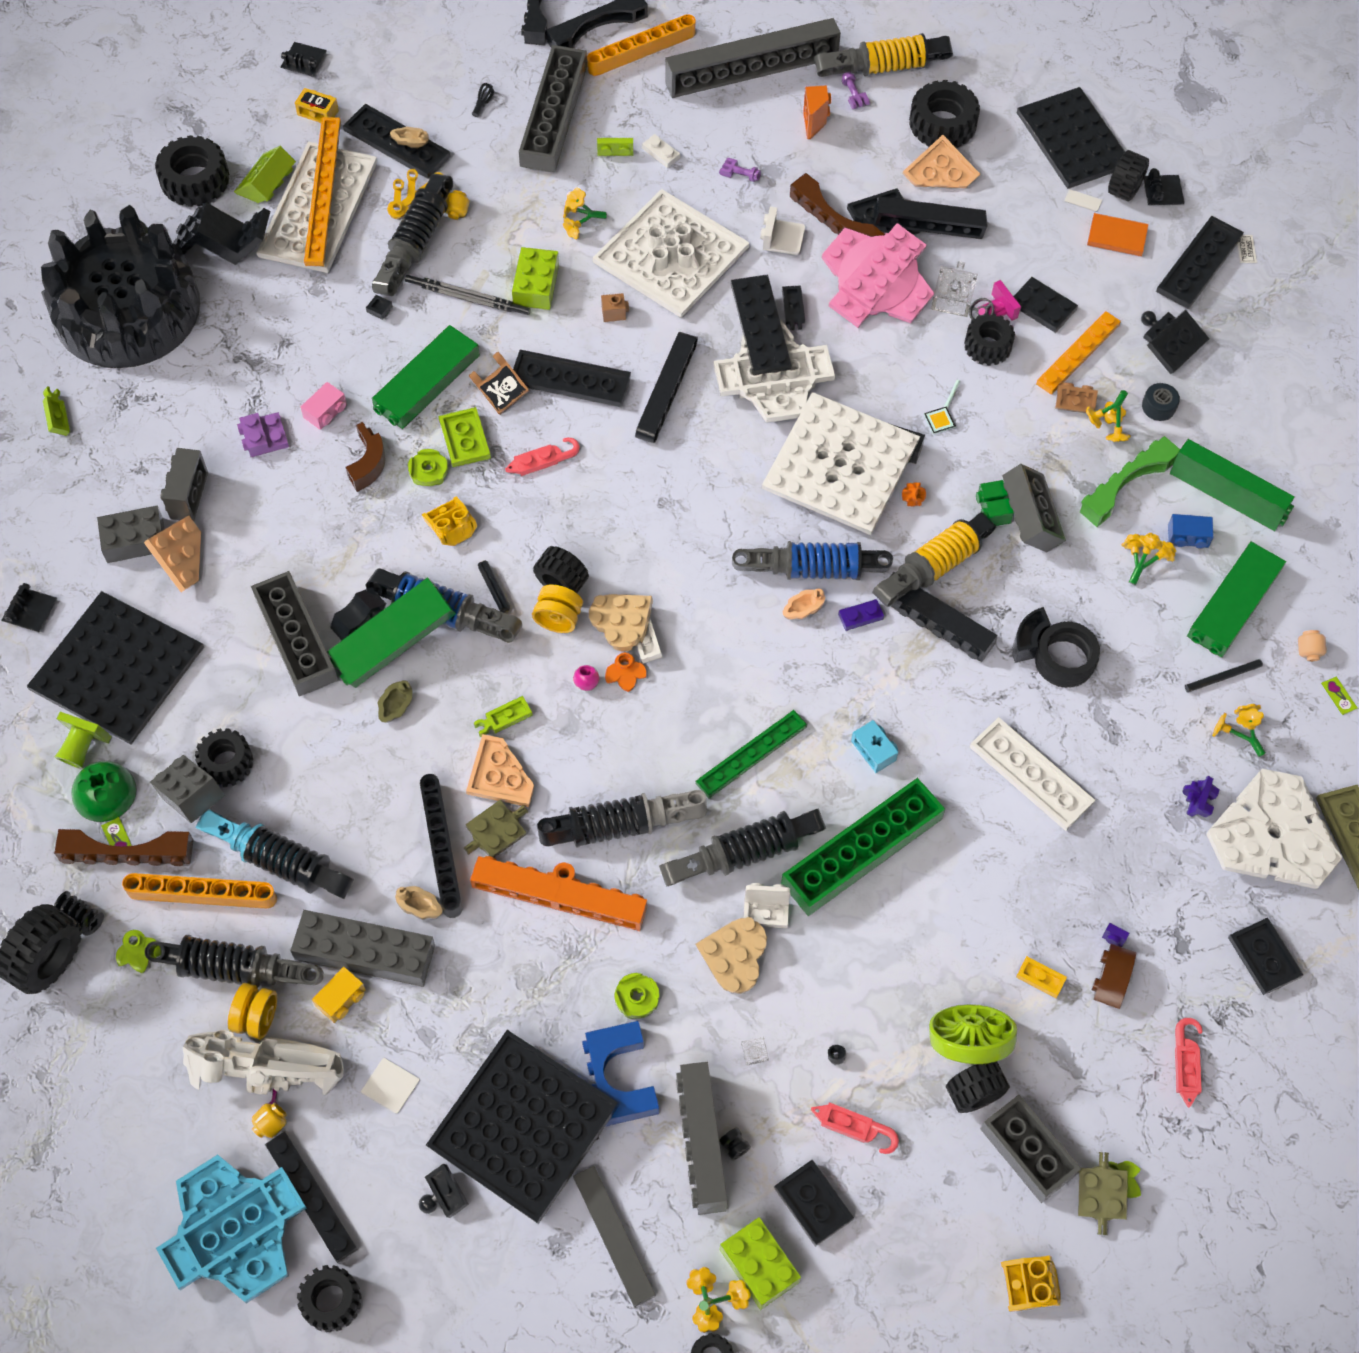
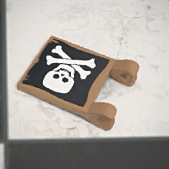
M496 352L493 358L501 367L485 380H482L475 371L469 377L500 415L530 390L499 352Z

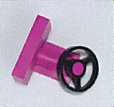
M999 280L994 282L991 295L995 300L990 301L987 298H979L972 303L969 309L971 320L973 319L972 311L974 310L977 312V315L984 316L985 313L989 315L994 313L998 317L1007 314L1011 321L1018 318L1021 306L1003 282ZM980 301H988V303L978 308L974 307Z

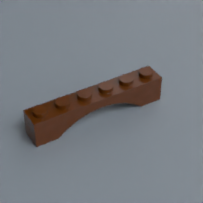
M807 173L790 185L791 199L801 205L808 213L814 215L819 222L828 226L833 233L839 235L844 228L870 237L885 236L873 224L852 221L835 212L823 198L819 182Z
M58 829L54 854L64 864L83 862L93 865L96 862H104L108 865L127 863L136 866L140 863H148L152 866H160L161 864L183 866V864L191 863L194 840L190 832L167 831L149 842L121 847L98 842L87 836L80 829Z

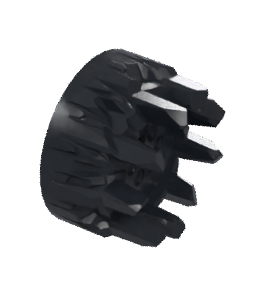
M131 205L120 210L119 220L121 227L116 229L104 228L96 211L90 209L83 220L87 236L79 239L75 244L65 232L51 230L48 247L53 261L41 266L42 283L45 289L41 294L60 342L74 356L96 366L128 368L144 365L162 358L187 338L196 324L200 311V293L183 251L177 244L172 243L168 231L163 224H151L147 227L145 223L139 220L135 209Z

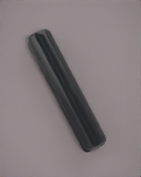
M488 561L479 562L478 569L500 612L509 611L510 604Z

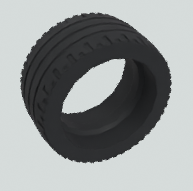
M1064 621L1053 624L1044 631L1038 641L1035 664L1039 674L1047 682L1058 687L1071 688L1082 685L1092 676L1099 662L1100 645L1098 639L1090 629L1080 623ZM1066 641L1073 643L1082 649L1086 655L1087 662L1077 668L1061 666L1052 660L1048 653V646L1056 642Z

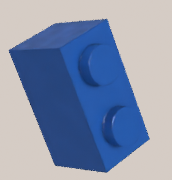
M1172 514L1168 523V542L1178 547L1209 548L1213 540V517Z

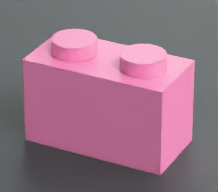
M326 382L300 407L303 418L321 430L338 413L345 409L347 403L344 393Z

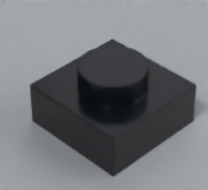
M375 295L366 306V312L383 320L393 305L391 301Z

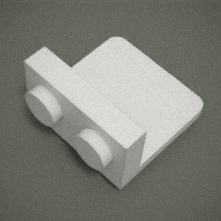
M770 207L769 214L764 216L763 225H766V227L762 228L760 239L763 240V250L798 255L801 250L805 225L776 220L777 208Z
M753 883L746 886L744 918L750 917L762 927L788 928V908L791 889L781 884H776L772 887Z

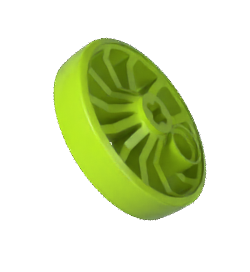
M973 1004L956 1005L937 1012L931 1018L929 1038L933 1049L947 1059L967 1064H986L1002 1060L1013 1052L1017 1040V1025L1009 1015L992 1007Z

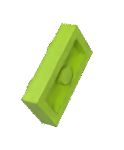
M597 138V156H633V138Z

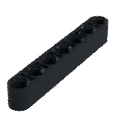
M678 332L638 423L635 438L651 443L656 442L696 349L697 336Z
M426 774L420 779V789L440 902L444 914L449 918H456L462 912V902L441 787L436 775ZM430 784L435 785L432 789L426 788ZM431 804H439L436 808H429ZM436 823L442 824L439 828L432 827ZM440 842L446 843L444 847H436ZM443 862L450 863L445 868L440 867V864ZM447 882L453 883V885L449 888L443 887V885ZM450 902L457 903L453 908L446 907Z

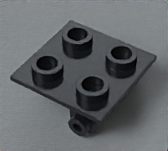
M294 42L289 51L282 52L281 58L284 61L280 67L314 76L327 50Z
M1152 168L1148 176H1145L1143 180L1148 205L1184 204L1179 175H1160L1159 170Z
M23 583L19 585L18 591L13 596V600L10 601V605L7 611L4 612L1 621L40 632L57 597L30 590L31 586Z

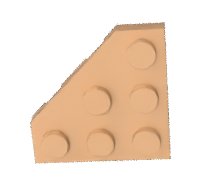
M944 135L935 141L902 173L916 187L967 188L980 176V173Z
M190 516L185 517L144 542L180 592L185 591L199 581L201 531Z
M482 734L466 790L467 795L496 801L501 800L502 802L529 807L534 791L533 782L528 778L515 755L512 754L503 738Z

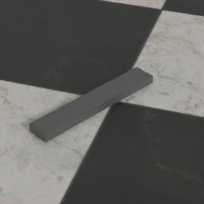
M595 1166L574 1175V1181L633 1307L656 1297Z

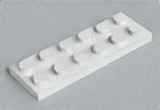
M999 717L970 744V748L1065 831L1095 802V799Z

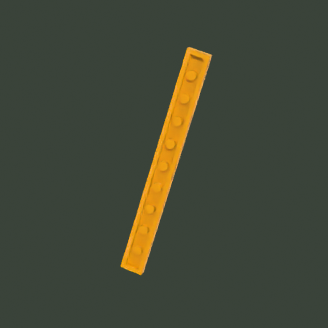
M322 117L304 257L305 266H324L341 127L340 118Z

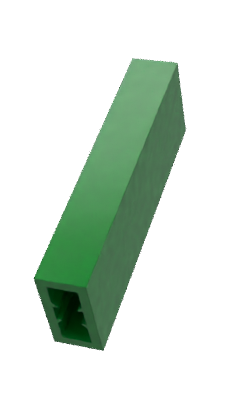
M451 325L447 326L372 397L373 410L379 416L383 415L393 426L397 425L403 430L480 356L478 344Z
M1190 439L1186 440L1178 452L1170 471L1172 476L1274 532L1279 525L1284 526L1294 508V505L1291 503L1295 496Z
M1250 541L1193 623L1186 637L1190 638L1194 643L1207 648L1212 654L1223 658L1281 573L1287 561Z
M427 577L327 651L331 657L330 661L335 669L339 668L341 671L340 677L347 686L350 684L356 688L456 613L434 582Z

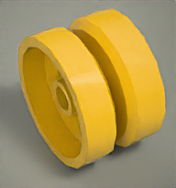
M543 586L537 598L538 602L532 611L533 620L549 631L557 633L572 632L576 627L578 615L583 606L582 598L573 590L563 586Z
M242 983L231 1003L228 1015L229 1031L237 1034H244L247 1031L249 1037L259 1040L263 1039L275 1015L277 1006L276 991L262 988L258 991L256 985Z

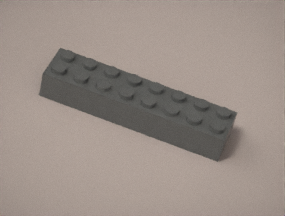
M552 45L520 145V167L555 173L587 69V50Z

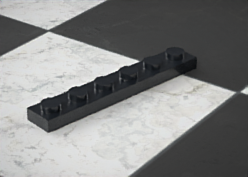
M284 1131L267 1142L265 1146L279 1168L282 1167L307 1208L305 1212L335 1261L339 1263L358 1250L286 1132Z

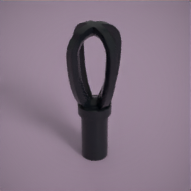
M483 83L480 86L478 100L472 112L474 117H478L485 104L492 99L494 95L493 85ZM489 88L487 94L485 95V97H484L483 100H482V97H483L485 91Z

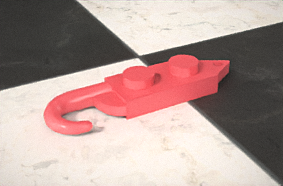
M568 437L564 438L563 442H571L573 448L562 453L557 446L550 444L514 456V460L505 470L508 473L524 476L556 465L560 461L577 455L580 448L579 443L576 439Z
M1193 1018L1181 1019L1176 1024L1175 1029L1176 1093H1180L1188 1108H1190L1196 1096L1202 1092L1200 1048L1196 1042L1185 1039L1184 1031L1185 1026L1190 1024L1197 1028L1199 1034L1203 1032L1200 1023Z
M830 1102L828 1105L811 1107V1111L821 1122L822 1127L863 1143L871 1142L877 1133L886 1135L891 1139V1146L887 1149H879V1152L883 1154H890L898 1147L899 1138L895 1130L875 1122L871 1118Z

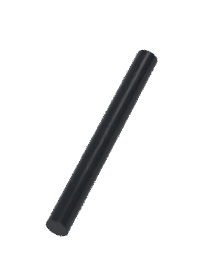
M1258 659L1186 684L1185 690L1186 692H1191L1260 668L1263 666V663Z

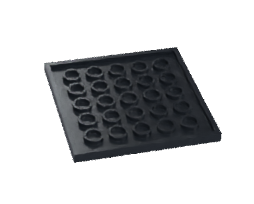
M101 591L32 678L27 688L86 721L98 724L106 732L131 745L204 646L203 643Z
M506 1030L426 1143V1146L539 1224L619 1107V1103L523 1039Z

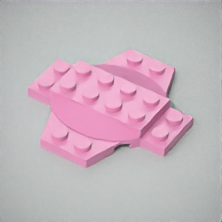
M896 224L885 236L874 237L844 228L821 257L834 276L838 277L839 292L829 302L828 306L857 328L860 327L869 315H877L879 312H886L888 316L912 323L934 296V292L918 272L916 260L926 249L927 245L899 224Z

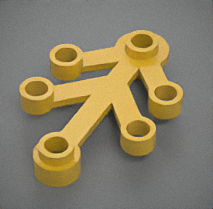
M410 169L407 172L408 190L407 197L401 201V191L404 189L403 180L396 179L393 182L394 201L388 204L387 212L394 219L403 217L414 199L416 192L415 182L418 179V172L415 169Z

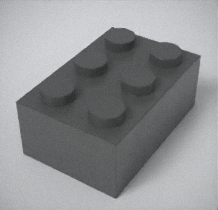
M177 448L175 455L171 457V469L166 474L165 489L161 490L160 495L165 505V511L168 512L171 520L180 521L187 516H190L193 521L195 520L208 475V470L200 450Z
M158 505L97 517L101 551L107 563L152 555L144 542L165 530L163 517Z
M184 754L180 758L175 759L169 767L158 773L150 781L160 797L190 823H193L225 796L213 777Z

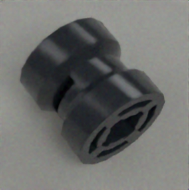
M737 1127L719 1139L722 1147L727 1148L729 1151L728 1155L732 1161L743 1156L751 1148L749 1143L742 1139V1133Z

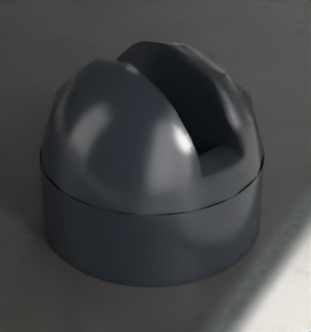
M832 1045L828 1049L830 1063L834 1065L842 1064L846 1058L845 1048L841 1045Z

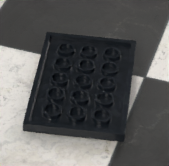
M1081 87L1017 108L1016 113L1067 189L1112 174L1121 156L1125 153Z

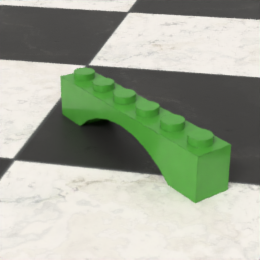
M1165 436L1159 441H1153L1149 449L1141 451L1132 463L1130 461L1127 462L1122 471L1119 473L1115 472L1106 484H1100L1092 495L1088 494L1081 501L1080 513L1098 527L1111 516L1115 505V497L1127 483L1142 475L1167 471L1173 466L1180 449Z

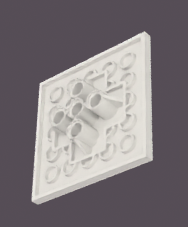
M661 189L593 257V263L682 318L749 248V242Z
M812 392L766 476L762 489L871 535L919 442L920 436Z

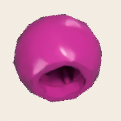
M580 666L575 670L573 681L578 689L590 691L598 685L599 674L592 666Z

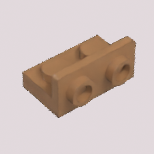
M1063 383L1057 387L1055 409L1086 413L1087 407L1091 406L1095 410L1098 390H1093L1092 386L1083 385L1082 388L1074 387L1072 383Z

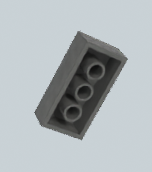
M1019 464L1003 474L1004 488L1008 492L1009 504L1014 511V520L1019 527L1020 538L1023 543L1048 552L1065 542L1066 539L1044 474L1023 464Z
M1017 1095L985 1120L980 1128L1040 1203H1043L1068 1183L1081 1170V1167L1020 1095Z

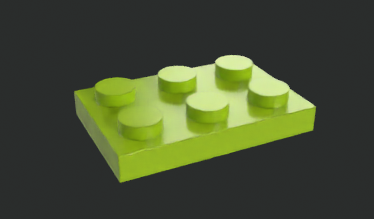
M476 407L438 416L452 467L491 459Z

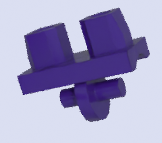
M1207 776L1205 780L1192 781L1191 785L1183 787L1182 792L1187 796L1186 801L1190 802L1187 815L1193 817L1198 814L1205 818L1212 815L1214 806L1207 803V799L1211 801L1216 799L1220 791L1219 788L1212 784L1214 778Z

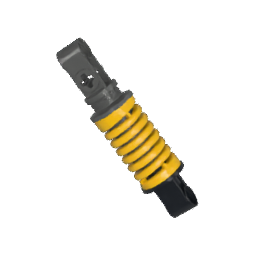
M920 33L912 37L906 36L905 38H893L886 41H864L860 43L859 48L854 49L853 47L844 51L819 53L814 57L817 75L820 77L846 72L857 73V71H862L863 75L867 76L872 73L890 72L891 69L892 71H897V69L903 70L904 67L905 69H910L911 67L926 68L928 61L945 60L952 57L953 50L949 36L926 39L925 35Z
M983 512L978 513L969 522L963 519L955 521L938 536H935L928 543L905 557V563L899 567L898 571L886 580L881 581L873 589L872 593L886 607H889L910 590H917L920 587L927 588L933 585L934 581L965 561L966 558L978 553L982 547V539L987 538L996 529V525Z

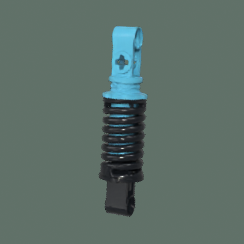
M208 809L201 815L195 827L230 843L231 850L241 852V861L254 864L264 871H269L272 875L283 878L293 885H298V887L309 894L313 893L320 886L329 893L345 899L354 881L353 878L328 868L330 863L328 855H318L317 851H310L309 847H303L302 844L295 843L294 840H289L286 836L274 833L273 830L266 828L263 824L251 827L250 824L243 822L238 825Z

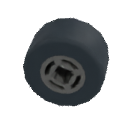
M1153 384L1145 392L1142 400V409L1153 420H1168L1173 417L1180 402L1179 393L1169 384Z

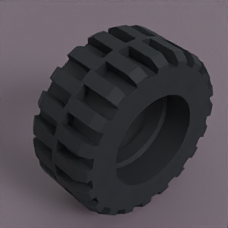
M937 80L933 81L932 84L928 83L923 88H920L912 99L909 117L912 133L915 137H918L921 143L925 142L928 147L944 135L955 148H958L962 144H966L975 134L980 113L979 101L974 96V93L967 89V86L959 85L956 81L948 82V80L938 82ZM945 111L952 113L956 117L949 119L940 118L933 113Z
M192 135L187 136V138L179 137L176 141H170L168 146H164L160 151L161 153L157 155L155 170L162 192L168 199L173 202L176 201L179 205L183 206V204H186L188 207H193V205L203 206V203H211L214 198L220 197L221 192H224L227 188L230 174L225 155L220 146L208 138L204 139L202 136L193 137ZM204 167L197 174L181 175L188 168Z
M50 904L35 906L31 911L24 913V916L15 922L13 928H10L7 932L8 935L0 944V978L25 994H38L42 990L49 988L50 984L55 983L58 977L66 971V967L71 964L74 954L78 951V944L81 942L80 935L82 934L78 921Z

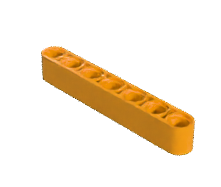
M686 14L592 51L587 55V71L590 75L598 76L691 39L695 36L696 19L693 15Z
M138 873L128 874L122 881L124 890L134 900L264 909L273 907L277 902V895L272 885L267 882ZM139 884L137 888L130 889L132 885ZM161 885L158 890L152 891L155 886ZM177 887H183L181 891L174 892ZM205 888L202 893L195 894L198 889ZM226 890L223 895H217L219 891ZM249 891L246 896L239 897L241 892ZM264 893H270L267 898H261Z

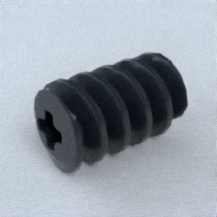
M64 891L60 894L54 903L56 908L78 921L82 934L85 936L93 934L103 922L104 914L102 912L98 914L96 908L91 909V905H84L83 900H77V896H71L69 891Z

